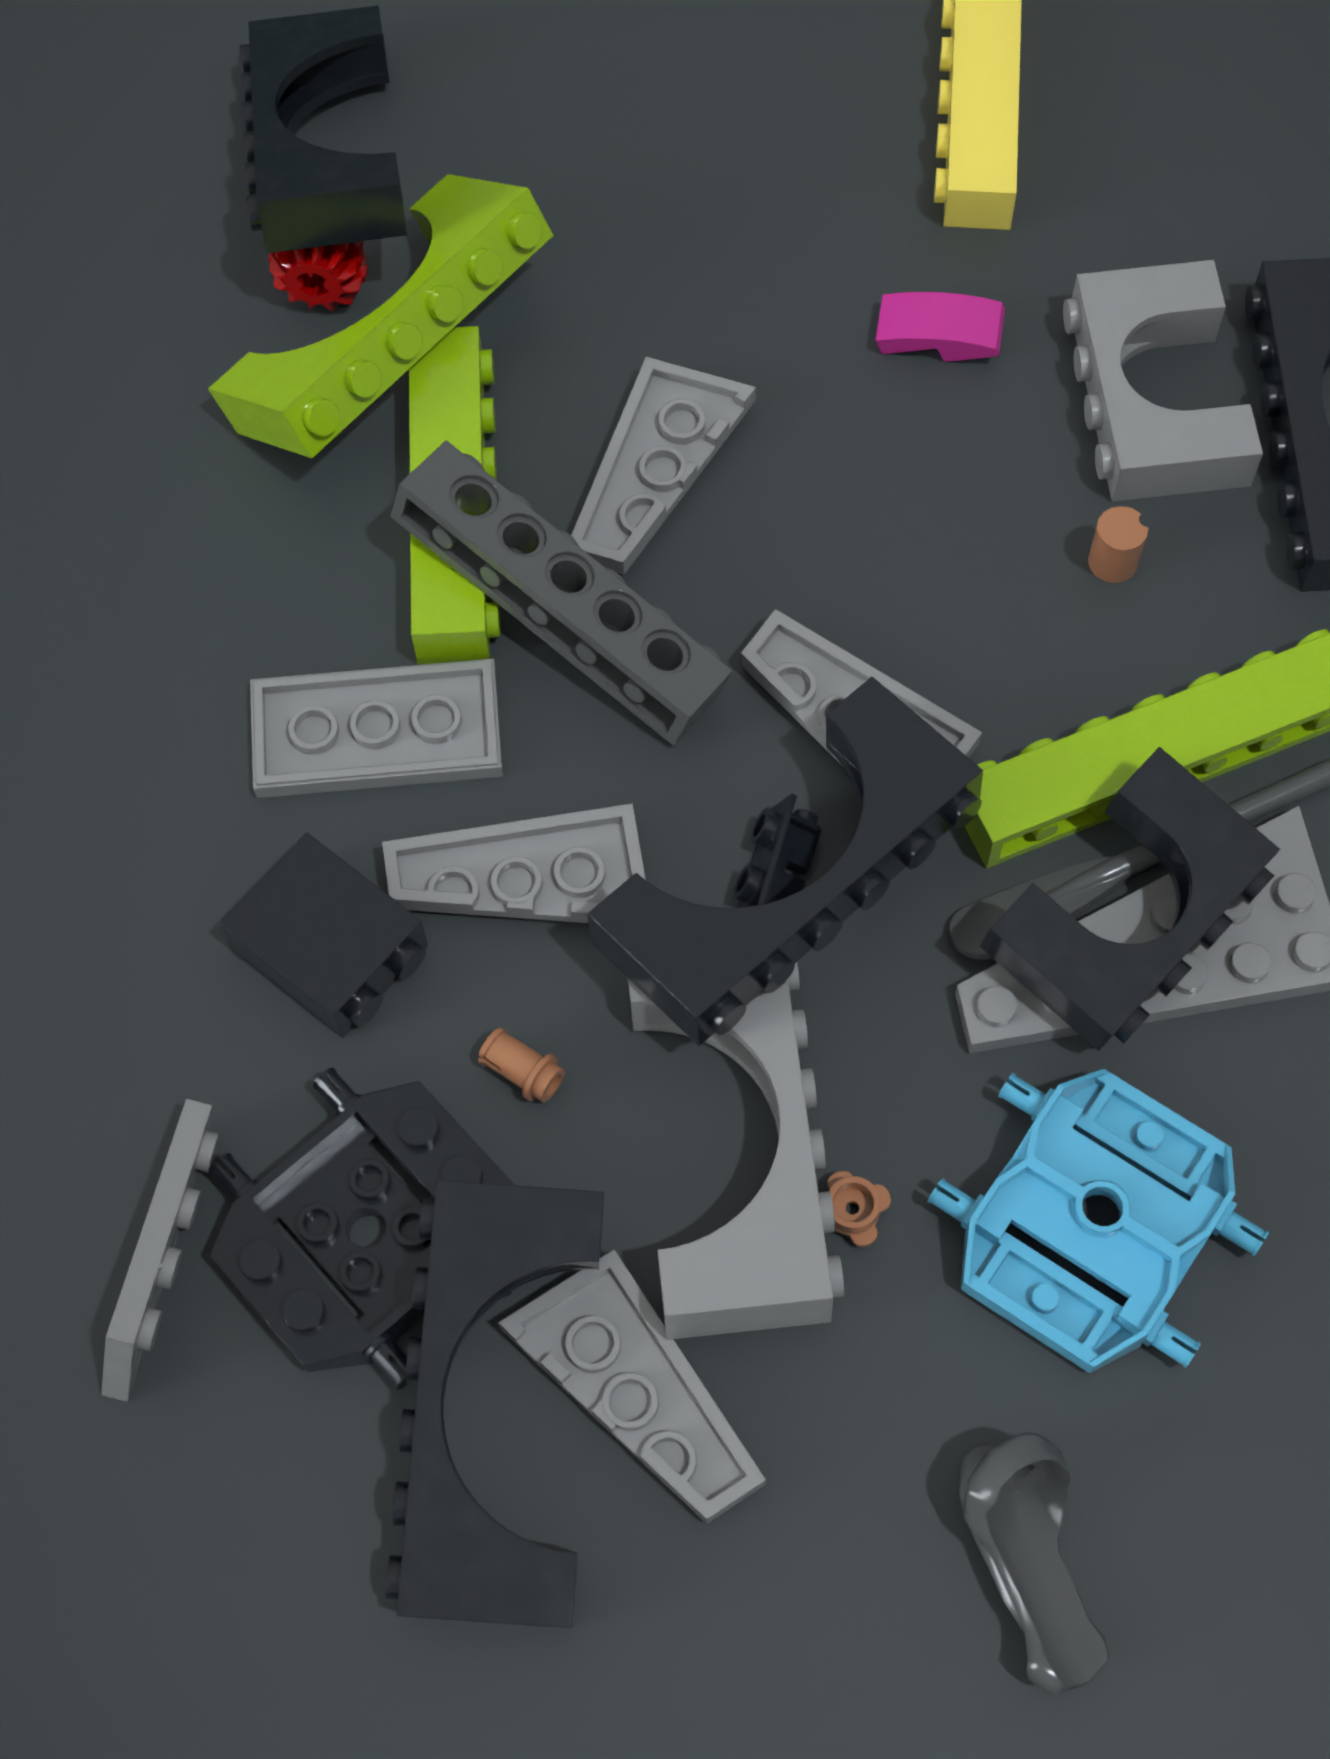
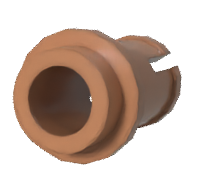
M502 1027L495 1029L488 1036L479 1051L480 1057L478 1062L523 1089L522 1097L528 1101H533L537 1098L543 1103L547 1102L556 1093L565 1076V1069L558 1065V1058L555 1055L549 1053L542 1056L508 1034Z

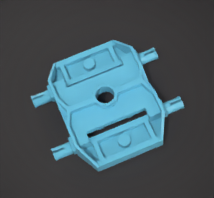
M1105 1069L1061 1083L1055 1090L1050 1088L1046 1094L1016 1076L1015 1073H1012L1002 1087L998 1097L1003 1098L1032 1116L1031 1120L1033 1121L1015 1154L996 1178L985 1196L979 1194L975 1200L942 1178L927 1201L929 1204H933L961 1222L960 1226L966 1229L964 1235L961 1290L1088 1373H1092L1139 1348L1142 1343L1147 1347L1150 1345L1154 1346L1182 1364L1184 1368H1187L1201 1343L1165 1322L1169 1314L1163 1311L1211 1233L1215 1236L1220 1234L1249 1252L1253 1257L1269 1234L1267 1230L1261 1229L1233 1211L1237 1203L1232 1201L1235 1196L1232 1147ZM1092 1195L1106 1196L1116 1204L1119 1210V1220L1109 1226L1096 1225L1086 1218L1082 1202ZM1010 1223L1091 1274L1100 1282L1105 1283L1127 1297L1128 1300L1122 1307L1005 1232Z

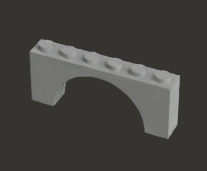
M798 962L795 963L792 974L781 987L771 993H767L764 990L746 1005L745 1014L730 1031L723 1035L714 1033L705 1041V1043L719 1049L736 1061L759 1086L775 1120L778 1133V1147L770 1172L761 1189L736 1217L713 1233L698 1240L677 1247L658 1250L666 1340L830 1323L832 1319L833 1298L844 1297L841 1259L839 1255L827 1256L824 1233L835 1232L832 1197L830 1191L818 1192L815 1170L826 1169L822 1130H809L806 1110L817 1108L814 1073L812 1068H800L798 1049L808 1048L806 1017L804 1009L792 1010L790 991L800 989ZM628 979L633 1031H663L688 1036Z

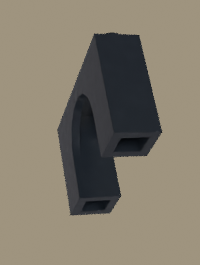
M1160 746L1117 791L1105 813L1151 851L1169 872L1177 899L1176 915L1170 931L1157 939L1137 944H1123L1106 940L1090 932L1036 884L1032 883L989 929L979 946L1098 1051L1101 1050L1113 1035L1124 1044L1150 1015L1140 1005L1156 988L1166 997L1192 969L1182 959L1198 942L1208 951L1234 922L1224 912L1235 899L1240 897L1249 905L1275 876L1265 866L1279 852L1280 848Z

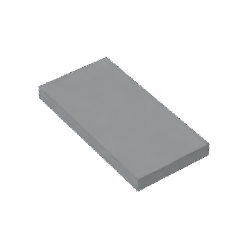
M494 658L250 679L253 790L256 798L503 777Z

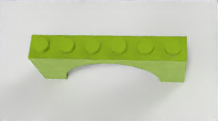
M447 174L409 208L430 247L415 273L391 298L360 321L319 342L280 353L262 354L248 352L208 388L237 434L309 458H313L554 236L529 188Z

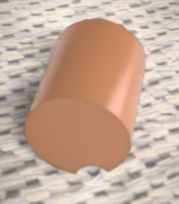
M1118 506L1104 511L1099 517L1088 557L1090 570L1099 579L1110 583H1120L1130 579L1137 571L1149 527H1145L1140 523V512L1130 507Z

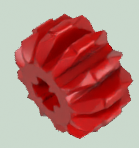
M363 241L270 253L268 261L270 262L269 271L274 277L273 287L278 290L288 291L289 302L302 300L308 303L310 310L315 305H323L328 310L334 312L339 303L352 304L354 297L360 291L361 284L365 282L368 265L366 264L367 255L364 254Z

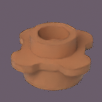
M847 1171L833 1173L828 1179L827 1187L832 1197L835 1232L850 1237L852 1243L857 1247L870 1246L877 1239L878 1232L875 1225L881 1212L886 1211L891 1203L888 1190L882 1185H873L862 1177L852 1176ZM851 1203L856 1204L859 1211L856 1214H849L846 1211V1206Z

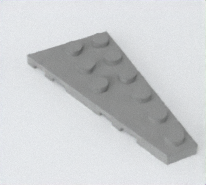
M1299 806L1256 828L1280 848L1279 852L1265 866L1275 876L1249 905L1240 897L1235 899L1224 912L1234 922L1208 951L1198 942L1182 959L1192 969L1166 997L1156 988L1140 1005L1150 1014L1143 1023L1330 991V903ZM1170 874L1161 877L1078 922L1095 935L1117 943L1137 944L1161 937L1170 931L1176 915V892ZM999 963L957 984L955 998L969 1054L1079 1035Z

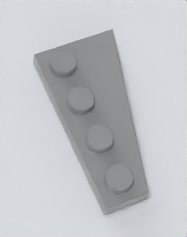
M615 1250L600 1258L599 1270H580L498 1322L501 1331L706 1524L766 1485L765 1477L674 1339L666 1340L664 1324Z

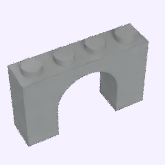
M1214 260L1077 274L1072 298L1064 300V327L1067 334H1075L1077 342L1073 356L1075 376L1078 382L1085 381L1088 392L1084 400L1085 422L1088 430H1096L1099 441L1095 448L1096 472L1100 480L1107 479L1112 502L1252 486L1263 451L1251 404L1197 410L1167 409L1155 405L1140 396L1130 386L1122 370V365L1126 361L1146 350L1216 341L1226 305Z

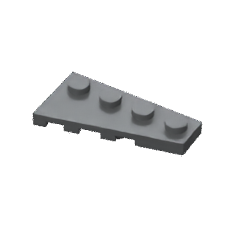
M645 357L571 534L579 547L602 566L624 575L756 401V387Z
M776 609L741 652V666L837 761L838 759L826 748V714L872 676L968 758H970L980 744L981 731Z
M633 803L382 842L389 896L411 911L588 923L587 913L635 873H638L646 880Z
M190 1099L185 1101L106 1334L102 1396L128 1402L143 1351L151 1352L162 1317V1310L156 1309L162 1288L171 1290L181 1259L182 1250L175 1248L181 1228L191 1230L200 1201L201 1191L193 1189L198 1170L208 1172L213 1163L220 1134L209 1131L212 1105Z

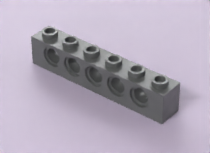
M446 440L399 483L390 515L393 520L670 744L675 746L716 701L733 671L721 661L718 654L710 647L699 644L674 624L667 612L657 606H652L628 587L624 579L616 571L602 566L582 550L570 534L556 529L536 513L523 496L509 491L495 480L474 457L462 453ZM462 510L470 511L475 515H469ZM509 548H515L524 554L515 553ZM556 586L565 587L572 593L564 592L558 589ZM603 624L612 625L620 632L610 630ZM651 662L661 664L667 671L658 669Z

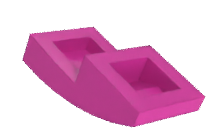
M900 292L883 294L875 341L882 355L938 349L944 362L996 357L1000 354L1005 307L1000 301L956 293Z

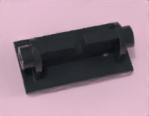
M791 793L771 809H763L757 817L750 836L751 843L756 844L751 863H748L742 869L733 890V898L739 900L737 908L767 904L781 900L804 889L806 881L785 872L787 866L802 873L810 869L821 828L817 825L818 816L815 813L804 809H797L793 813L796 795Z

